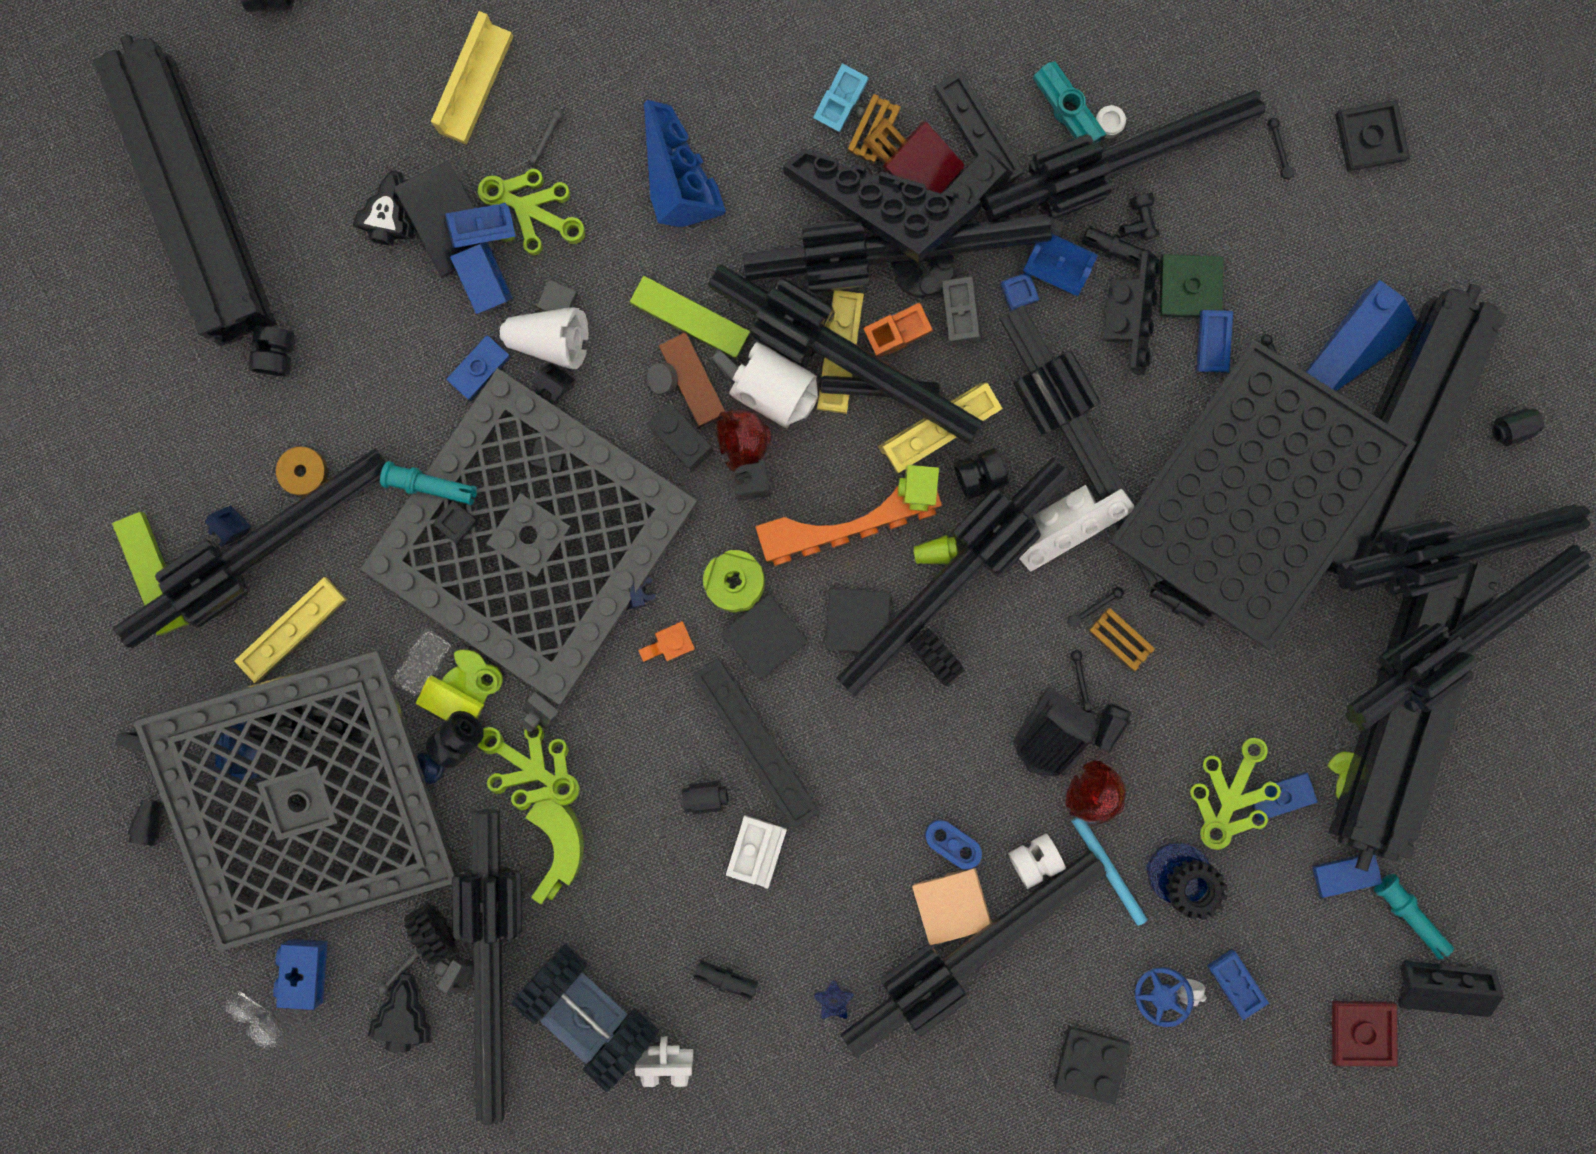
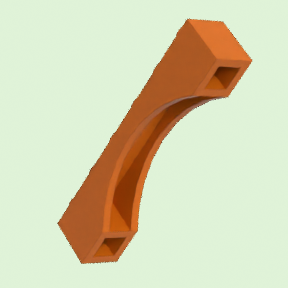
M897 486L894 492L879 507L851 522L838 525L815 526L783 517L757 525L755 528L766 562L773 561L774 566H778L792 561L790 556L802 552L803 557L821 552L819 546L831 543L832 548L849 543L848 537L860 534L861 539L878 534L877 528L888 524L890 529L908 524L906 519L918 515L919 520L937 515L936 509H939L942 504L937 491L936 505L928 506V511L909 510L910 504H903V497L898 496Z

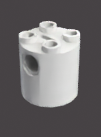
M756 342L749 353L748 358L751 360L747 366L741 364L733 377L735 383L729 394L784 428H788L791 423L806 419L818 400L817 375L769 347Z

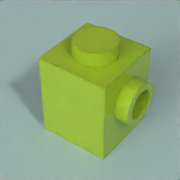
M906 466L905 478H899L898 496L903 497V504H910L909 510L928 511V506L936 505L938 467Z

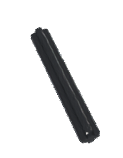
M823 376L820 381V391L822 393L890 397L856 377ZM917 381L939 394V383Z

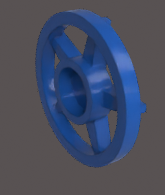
M1166 967L1153 968L1142 975L1136 985L1135 999L1142 1015L1151 1023L1161 1027H1173L1185 1021L1191 1014L1194 1006L1193 990L1187 979L1176 970ZM1157 973L1169 974L1180 982L1173 987L1169 984H1162ZM1151 975L1155 988L1151 994H1141L1145 980ZM1182 986H1184L1188 998L1186 1010L1177 1003V991ZM1142 1000L1152 1001L1153 1005L1157 1008L1156 1017L1148 1012ZM1169 1009L1182 1014L1179 1019L1173 1021L1162 1020L1164 1011Z

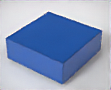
M1028 273L1000 282V287L1010 312L1023 305L1025 307L1040 300L1031 275Z

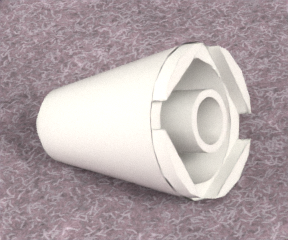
M570 307L508 317L500 327V338L504 341L506 347L568 369H578L586 356L587 350L582 349L583 340H588V321L584 311L579 310V308Z

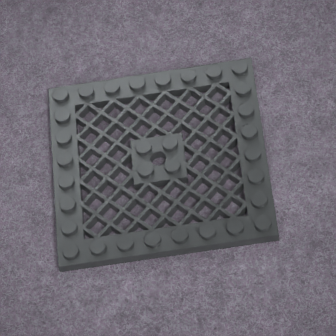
M497 368L425 473V475L458 483L462 480V484L469 485L468 475L482 473L484 487L478 488L476 495L486 494L488 508L474 511L473 504H466L467 512L474 518L490 514L492 529L478 532L476 523L471 529V534H467L462 541H473L475 555L461 557L459 544L454 543L450 538L436 541L435 525L433 523L443 506L446 509L451 500L417 492L410 495L361 567V570L554 702L563 705L630 605L629 589L634 584L636 593L638 588L643 586L698 504V501ZM507 412L514 415L512 417L504 418ZM523 422L539 433L525 435ZM516 423L519 437L504 440L502 426ZM496 430L498 441L487 443ZM546 437L564 449L549 452ZM541 438L543 454L529 456L526 442ZM520 443L523 458L508 461L506 446ZM499 448L502 462L487 465L485 450ZM479 455L481 466L470 468L474 460ZM572 455L589 466L575 469ZM566 456L569 470L554 473L550 457ZM545 459L547 474L533 477L530 461ZM524 464L527 479L512 481L509 467ZM503 468L505 483L491 486L489 471ZM597 471L614 483L599 485ZM591 472L594 487L579 490L576 475ZM570 476L572 491L558 494L555 479ZM549 481L551 495L537 498L534 483ZM528 485L530 499L520 493L515 500L513 488ZM622 488L639 499L624 502ZM507 489L509 504L495 507L492 492ZM616 489L619 503L603 506L601 491ZM595 493L598 508L583 511L580 496ZM574 497L576 512L562 515L559 500ZM553 501L555 515L538 504ZM647 504L655 509L650 517ZM641 505L644 520L628 523L626 508ZM620 509L623 524L607 527L605 512ZM508 511L498 525L496 513ZM599 514L602 529L587 532L584 517ZM578 518L580 533L568 535L573 527L564 521ZM643 526L632 542L630 529ZM529 527L535 528L537 539L531 544H525L522 540L523 531ZM624 530L627 546L611 548L609 533ZM427 531L429 542L418 544ZM603 535L606 550L590 553L588 537ZM491 536L486 544L494 548L495 551L482 553L479 538ZM582 539L584 554L569 557L567 542ZM451 544L454 559L440 562L438 546ZM561 546L563 559L551 561ZM430 548L433 563L419 566L417 551ZM626 552L615 568L613 554ZM409 556L411 559V565L406 562ZM497 556L500 571L486 574L483 559ZM504 556L520 567L507 570ZM607 556L610 571L594 574L592 558ZM476 560L479 576L465 578L462 563ZM586 560L588 576L573 578L571 563ZM564 564L567 580L552 582L550 567ZM455 565L458 580L444 583L441 567ZM434 569L436 582L421 571ZM544 571L546 584L531 587L529 573L539 578ZM522 573L525 588L510 591L508 576ZM501 577L504 593L489 595L487 580ZM609 577L598 593L596 579ZM480 581L483 597L469 599L466 584ZM590 581L592 597L577 600L575 584ZM568 585L571 601L556 604L554 588ZM459 586L461 599L445 588ZM547 590L550 605L535 608L533 592ZM526 594L529 610L514 612L512 596ZM505 598L508 614L493 617L491 601ZM484 602L486 616L470 605ZM591 603L581 618L579 605ZM572 606L575 622L560 625L558 609ZM551 611L554 627L539 629L536 613ZM530 615L533 631L518 634L516 618ZM509 619L511 633L495 622ZM575 628L564 643L561 630ZM555 632L558 648L543 651L541 634ZM534 636L536 650L520 639ZM558 653L553 661L545 657L546 655Z
M380 648L147 715L133 721L219 952L452 884V877L457 874ZM357 689L359 695H357V694H355V693H353V692H351V691ZM338 695L333 706L321 701L322 699ZM343 698L359 705L353 716L338 709ZM308 704L302 715L291 709ZM313 707L328 713L323 725L308 718ZM363 709L369 725L358 719ZM277 713L273 723L260 718ZM283 715L298 722L293 734L278 727ZM333 717L349 724L343 735L328 728ZM247 721L242 732L230 727ZM253 724L268 731L263 742L248 736ZM303 726L318 732L313 744L298 737ZM354 727L369 734L364 745L348 738ZM217 730L212 741L201 736V734ZM223 733L237 740L232 751L217 744ZM273 734L288 741L283 753L268 746ZM323 736L339 743L333 754L318 747ZM373 738L379 754L368 748ZM186 739L182 747L180 744V740ZM192 742L207 749L202 760L187 753ZM243 743L258 750L253 761L238 754ZM293 745L308 751L303 763L288 756ZM344 746L359 753L354 764L338 757ZM213 752L228 759L222 770L208 763ZM263 753L278 760L273 771L258 764ZM313 755L329 762L324 772L320 762L309 765ZM364 756L379 763L374 774L358 767ZM233 762L248 769L243 780L228 773ZM188 764L197 768L193 776ZM283 764L294 768V770L278 774ZM333 765L349 772L344 783L328 776ZM383 767L389 782L378 777ZM203 771L218 778L213 788L198 782ZM253 773L264 777L256 783L258 788L248 783ZM354 775L369 782L364 793L348 786ZM223 781L238 788L233 799L218 792ZM374 785L389 792L384 803L368 796ZM329 786L339 791L335 800H333ZM243 792L259 798L253 809L238 802ZM199 793L208 797L204 806ZM295 794L303 796L306 800V807L300 809L293 806L291 796ZM343 794L359 801L354 812L339 805ZM393 795L399 811L388 806ZM213 800L228 807L224 817L209 811ZM263 803L268 816L259 812ZM363 804L379 811L374 822L358 815ZM234 810L249 817L244 827L229 821ZM383 814L399 821L394 832L378 825ZM339 815L349 820L344 831L333 826L340 821ZM254 820L269 827L264 838L249 831ZM210 822L215 825H218L215 834L213 833ZM353 823L369 830L364 840L348 833ZM403 824L408 839L398 835ZM224 829L239 836L234 846L219 839ZM319 829L314 839L303 834ZM273 831L277 841L289 838L284 847L269 841ZM324 831L339 838L334 849L319 842ZM373 833L389 840L384 850L368 843ZM244 839L259 846L254 856L239 849ZM294 840L309 847L305 857L289 850ZM344 841L359 848L354 859L339 852ZM393 842L409 850L404 860L388 853ZM264 849L279 856L274 866L259 859ZM314 850L329 857L325 867L309 860ZM220 851L229 854L225 863ZM363 851L379 858L374 869L359 862ZM412 853H414L416 860L408 862ZM234 858L249 864L245 874L230 868ZM284 859L299 865L294 876L279 869ZM334 860L349 867L344 877L329 870ZM383 861L394 866L378 871ZM254 867L269 874L265 884L250 878ZM304 868L319 875L314 886L299 879ZM353 870L364 874L363 876L349 879ZM274 877L290 884L285 894L270 888ZM324 878L335 883L319 888ZM231 879L240 883L236 891L234 890ZM244 886L260 893L255 903L240 896ZM294 887L304 891V893L290 896ZM264 896H267L275 900L273 902L260 905Z

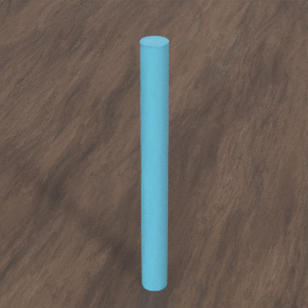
M1076 816L1071 822L1088 849L1093 852L1095 857L1105 867V876L1136 925L1144 924L1148 920L1083 816Z

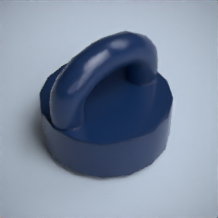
M428 753L418 754L417 758L426 784L436 783L442 777L444 767L435 763Z

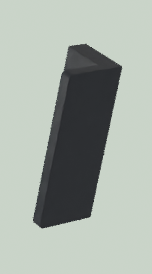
M1404 961L1400 967L1405 985V990L1398 1000L1400 1008L1490 1017L1504 998L1496 970Z

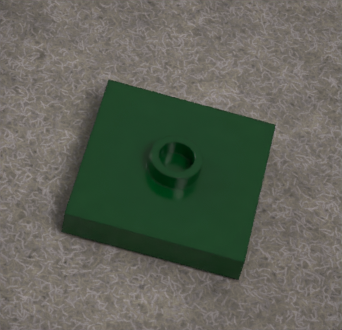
M1163 254L1161 256L1159 316L1200 318V310L1222 311L1224 256Z

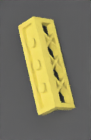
M479 11L431 120L439 134L465 145L469 141L513 39L512 32L493 25L488 15Z
M987 382L979 383L950 401L982 421L1003 409ZM924 417L879 445L878 448L882 454H886L895 471L900 473L906 469L907 465H913L955 439L956 436Z

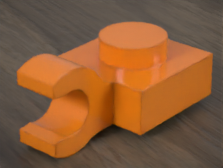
M682 621L655 633L658 642L638 651L644 662L661 654H664L666 661H670L695 650Z

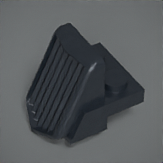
M1048 687L1043 692L1032 713L1025 719L1013 742L1017 744V753L1029 772L1051 777L1060 774L1064 776L1079 760L1084 749L1091 742L1095 735L1094 731L1100 721Z

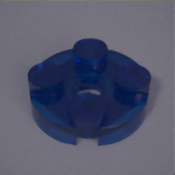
M1183 842L1168 843L1161 846L1154 852L1146 865L1148 882L1151 889L1162 900L1172 903L1167 897L1169 891L1166 890V884L1170 883V880L1167 879L1168 875H1172L1174 873L1173 868L1176 865L1178 867L1182 866L1181 862L1184 861L1192 862L1191 860H1198L1209 864L1205 855L1197 848ZM1194 878L1187 883L1185 893L1189 900L1198 901L1207 892L1208 887L1202 878Z

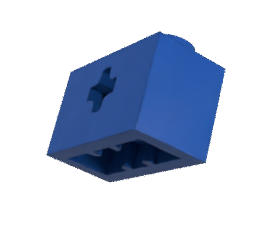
M290 939L281 944L276 953V966H279V977L276 979L273 988V996L277 998L276 1008L314 1010L323 1003L328 941Z

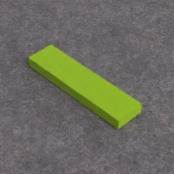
M644 275L629 301L631 305L684 333L686 332V334L717 350H721L724 354L736 360L751 334L749 330Z
M138 512L113 522L112 525L143 603L147 605L163 594L158 586L160 583L156 580L155 575L156 572L166 565L145 512ZM181 615L157 631L156 635L162 636L189 623Z

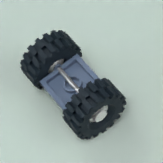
M564 943L510 1004L533 1025L540 1020L545 1027L585 1063L582 1070L605 1092H608L633 1067L634 1063L640 1059L644 1051L651 1045L650 1043L656 1038L659 1029L637 1009H634L629 1015L583 973L588 964Z

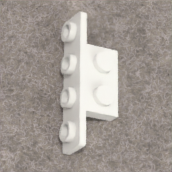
M1084 485L1033 516L1037 527L1040 529L1041 536L1019 559L1029 571H1033L1128 516L1135 506L1123 489L1096 503L1091 491Z

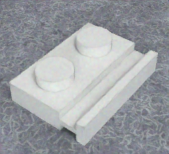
M744 815L726 876L757 884L768 889L787 828Z

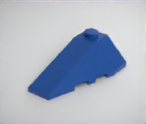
M647 100L644 103L650 198L658 223L685 227L722 216L726 210L719 188L714 179H708L700 165L703 163L699 154L694 155L686 142L689 136L672 106Z
M1381 280L1366 288L1305 372L1337 391L1400 347L1417 324L1406 299Z

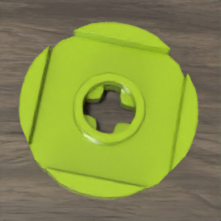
M740 550L724 552L725 554L712 559L704 571L703 585L707 596L718 608L724 611L739 612L750 610L759 601L764 592V571L749 553ZM734 574H739V579L742 581L741 585L731 589L730 584L726 582L727 578H733Z

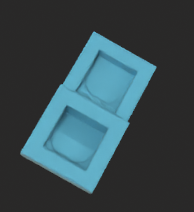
M842 63L829 91H826L813 118L841 132L870 78Z

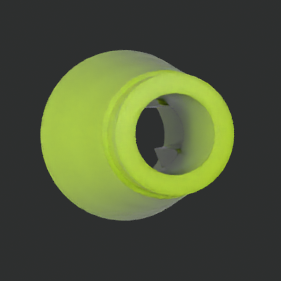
M948 535L914 546L916 564H948L959 553L955 536L948 537Z

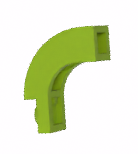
M552 799L536 802L525 817L549 836L554 849L552 866L531 897L539 904H542L547 898L550 900L554 899L563 886L558 882L559 880L568 886L574 881L581 867L584 854L583 833L575 813L568 805H558Z

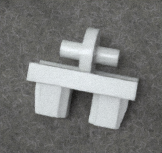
M668 1036L661 1037L660 1046H649L648 1050L644 1051L640 1059L637 1060L635 1076H640L643 1087H655L658 1085L659 1076H671L672 1085L675 1087H686L689 1076H692L693 1049H680V1045L668 1046Z

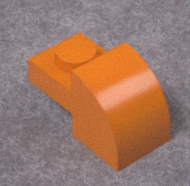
M920 302L893 316L890 314L863 328L877 357L905 348L907 344L933 332Z

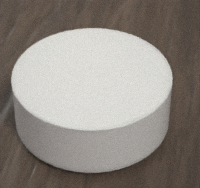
M1105 106L1096 116V120L1107 134L1105 138L1118 136L1126 125V116L1117 106Z

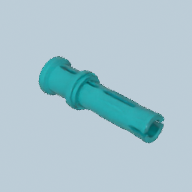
M387 461L381 471L380 485L383 488L391 486L403 489L407 494L411 495L422 492L468 505L474 503V499H471V497L476 498V486L425 475L416 467L408 469L396 466L392 461Z
M1390 874L1382 878L1383 884L1376 885L1374 892L1378 896H1382L1389 903L1391 912L1394 915L1404 918L1431 949L1437 959H1444L1441 952L1448 957L1453 952L1454 946L1448 942L1417 906L1418 902L1415 895L1408 893L1403 888L1396 874Z

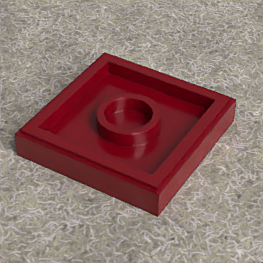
M925 121L921 122L884 164L883 168L888 174L925 184L927 190L942 193L963 169L965 164Z
M1332 1001V1063L1335 1066L1398 1067L1397 1004L1394 1002Z

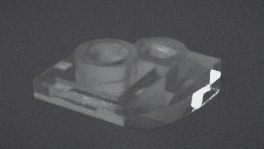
M426 628L408 652L409 656L392 677L391 681L417 699L427 678L435 675L452 645Z
M242 992L228 999L224 1010L231 1013V1017L238 1022L251 1023L246 1035L253 1038L255 1044L263 1048L274 1049L285 1040L287 1035L282 1026L261 1004Z

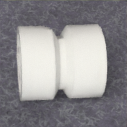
M1047 833L1032 840L1029 848L1022 845L1008 853L1016 872L1027 889L1042 882L1043 875L1046 874L1052 877L1066 869L1058 850Z

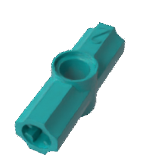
M1056 61L1049 62L1034 74L1033 80L1053 107L1056 120L1067 127L1073 138L1087 134L1092 137L1093 143L1097 141L1099 143L1105 138L1107 134L1086 106L1084 94L1079 89L1073 87ZM1063 103H1072L1075 105L1076 110L1069 111L1065 109Z

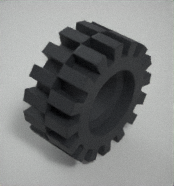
M929 628L910 644L916 655L945 686L965 671L948 647Z
M1198 860L1181 862L1182 866L1178 867L1176 865L1173 868L1174 874H1169L1167 877L1170 880V883L1166 884V890L1169 891V894H1167L1168 900L1172 902L1171 905L1176 910L1191 919L1196 920V918L1205 920L1208 915L1214 917L1217 915L1215 910H1222L1224 907L1221 904L1222 900L1227 901L1228 895L1224 894V890H1228L1227 884L1223 883L1225 878L1222 874L1218 873L1216 868ZM1202 878L1207 884V894L1200 901H1191L1186 896L1185 888L1191 879Z
M426 903L404 917V926L408 929L406 933L411 937L412 945L416 946V951L418 954H422V958L425 961L427 960L428 964L434 965L456 951L457 944L454 942L455 938L451 934L452 930L447 926L446 919L441 917V912L439 910L436 911L434 905Z

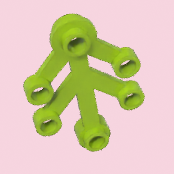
M529 169L525 174L508 180H502L498 176L485 177L478 185L479 198L488 206L506 203L507 206L515 209L524 237L523 247L528 254L535 256L540 254L543 249L541 240L535 234L531 218L559 231L567 243L577 244L584 239L585 228L578 218L568 217L563 220L538 207L554 200L559 203L568 201L570 190L565 183L557 182L551 188L518 197L510 192L526 186L531 189L542 187L544 178L539 170ZM532 175L539 176V180L536 183L529 182V178ZM498 188V194L496 196H489L490 189ZM560 188L566 190L565 195L562 197L555 195L556 191ZM572 228L579 230L578 235L575 237L568 235L569 230ZM515 237L505 238L501 240L504 242H511L515 239ZM531 241L538 242V247L534 250L528 249V244Z
M539 724L535 728L539 730V734L535 738H531L530 732L526 729L524 730V736L529 743L531 760L505 744L503 736L497 729L493 727L483 729L484 736L478 744L479 748L486 754H499L522 770L504 775L499 773L492 774L487 780V787L494 794L505 792L507 787L540 781L547 787L528 792L519 789L512 794L511 802L518 810H526L531 806V803L552 799L558 805H568L577 799L580 786L573 776L568 775L566 756L568 755L569 748L562 739H554L548 746V751L554 758V776L545 770L541 742L544 739L545 733ZM497 739L493 747L487 746L489 740ZM557 745H563L562 752L554 753V748ZM501 779V786L493 788L494 781ZM563 786H569V792L561 795L560 789ZM525 795L526 801L523 804H517L518 797Z
M1249 738L1242 744L1241 752L1244 758L1230 789L1221 771V760L1213 755L1207 756L1203 760V768L1209 773L1222 805L1217 817L1208 800L1209 789L1202 783H1196L1190 789V795L1193 800L1197 801L1205 822L1200 830L1201 839L1211 849L1220 850L1225 848L1231 842L1232 835L1252 828H1264L1268 823V817L1261 810L1251 811L1247 818L1230 823L1229 821L1235 810L1264 800L1274 801L1281 794L1280 787L1274 782H1266L1261 788L1242 794L1255 763L1263 761L1268 753L1267 745L1259 738ZM1251 744L1259 746L1260 752L1258 755L1251 756L1249 754L1248 747ZM1209 759L1217 760L1218 768L1211 771L1207 769L1206 763ZM1269 785L1275 786L1277 790L1276 795L1273 797H1268L1265 794V788ZM1203 787L1206 791L1203 798H1196L1193 793L1195 788ZM1257 813L1262 814L1264 817V821L1260 825H1255L1252 822L1253 815ZM1214 828H1219L1222 831L1221 838L1217 840L1210 837V831Z

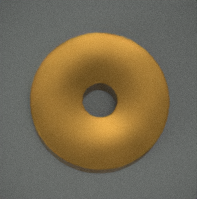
M294 447L284 452L279 458L276 465V477L281 487L287 492L298 496H305L326 482L328 467L322 455L315 450L307 447ZM304 466L306 468V473L304 476L300 477L298 475V470L300 467Z

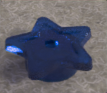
M833 980L827 991L814 994V998L822 1005L821 1019L824 1020L830 1016H839L847 1019L846 1005L854 997V994L841 991L836 981ZM836 999L837 1003L832 1004L831 1000Z

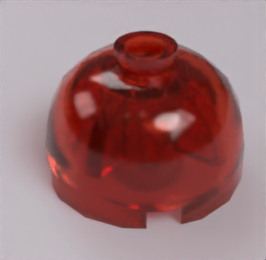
M746 409L720 412L719 415L723 417V420L717 421V439L721 454L727 451L730 461L725 462L726 466L731 471H735L740 466L759 463V460L764 458L768 443L771 441L769 427L764 425L754 412Z
M1093 760L1082 767L1086 771L1080 779L1075 775L1071 780L1065 803L1066 807L1071 809L1070 815L1080 821L1089 824H1104L1122 812L1125 806L1126 787L1122 777L1112 767L1102 761Z

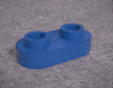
M934 820L927 826L925 840L937 853L961 869H972L979 864L982 858V850L974 839L946 820ZM939 829L944 830L946 834L942 840H937L934 836L935 832ZM963 847H968L971 850L970 855L966 858L960 856V850Z

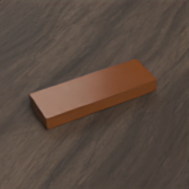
M686 332L658 345L666 362L671 364L677 372V384L699 428L726 415Z

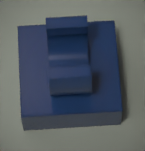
M231 505L209 514L205 520V523L209 526L208 533L210 535L216 533L221 538L219 543L221 547L246 535L251 529V526Z
M648 577L644 584L652 583V578ZM633 584L629 589L631 602L627 610L645 605V602L655 599L656 594L646 595L643 592V586H640L635 593Z

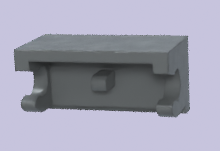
M973 276L942 281L949 341L954 342L955 345H962V342L972 341V343L983 342L976 283Z

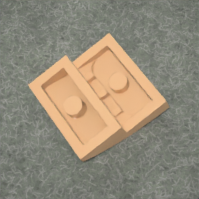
M975 867L947 873L944 877L917 882L912 885L929 945L976 934L992 922Z

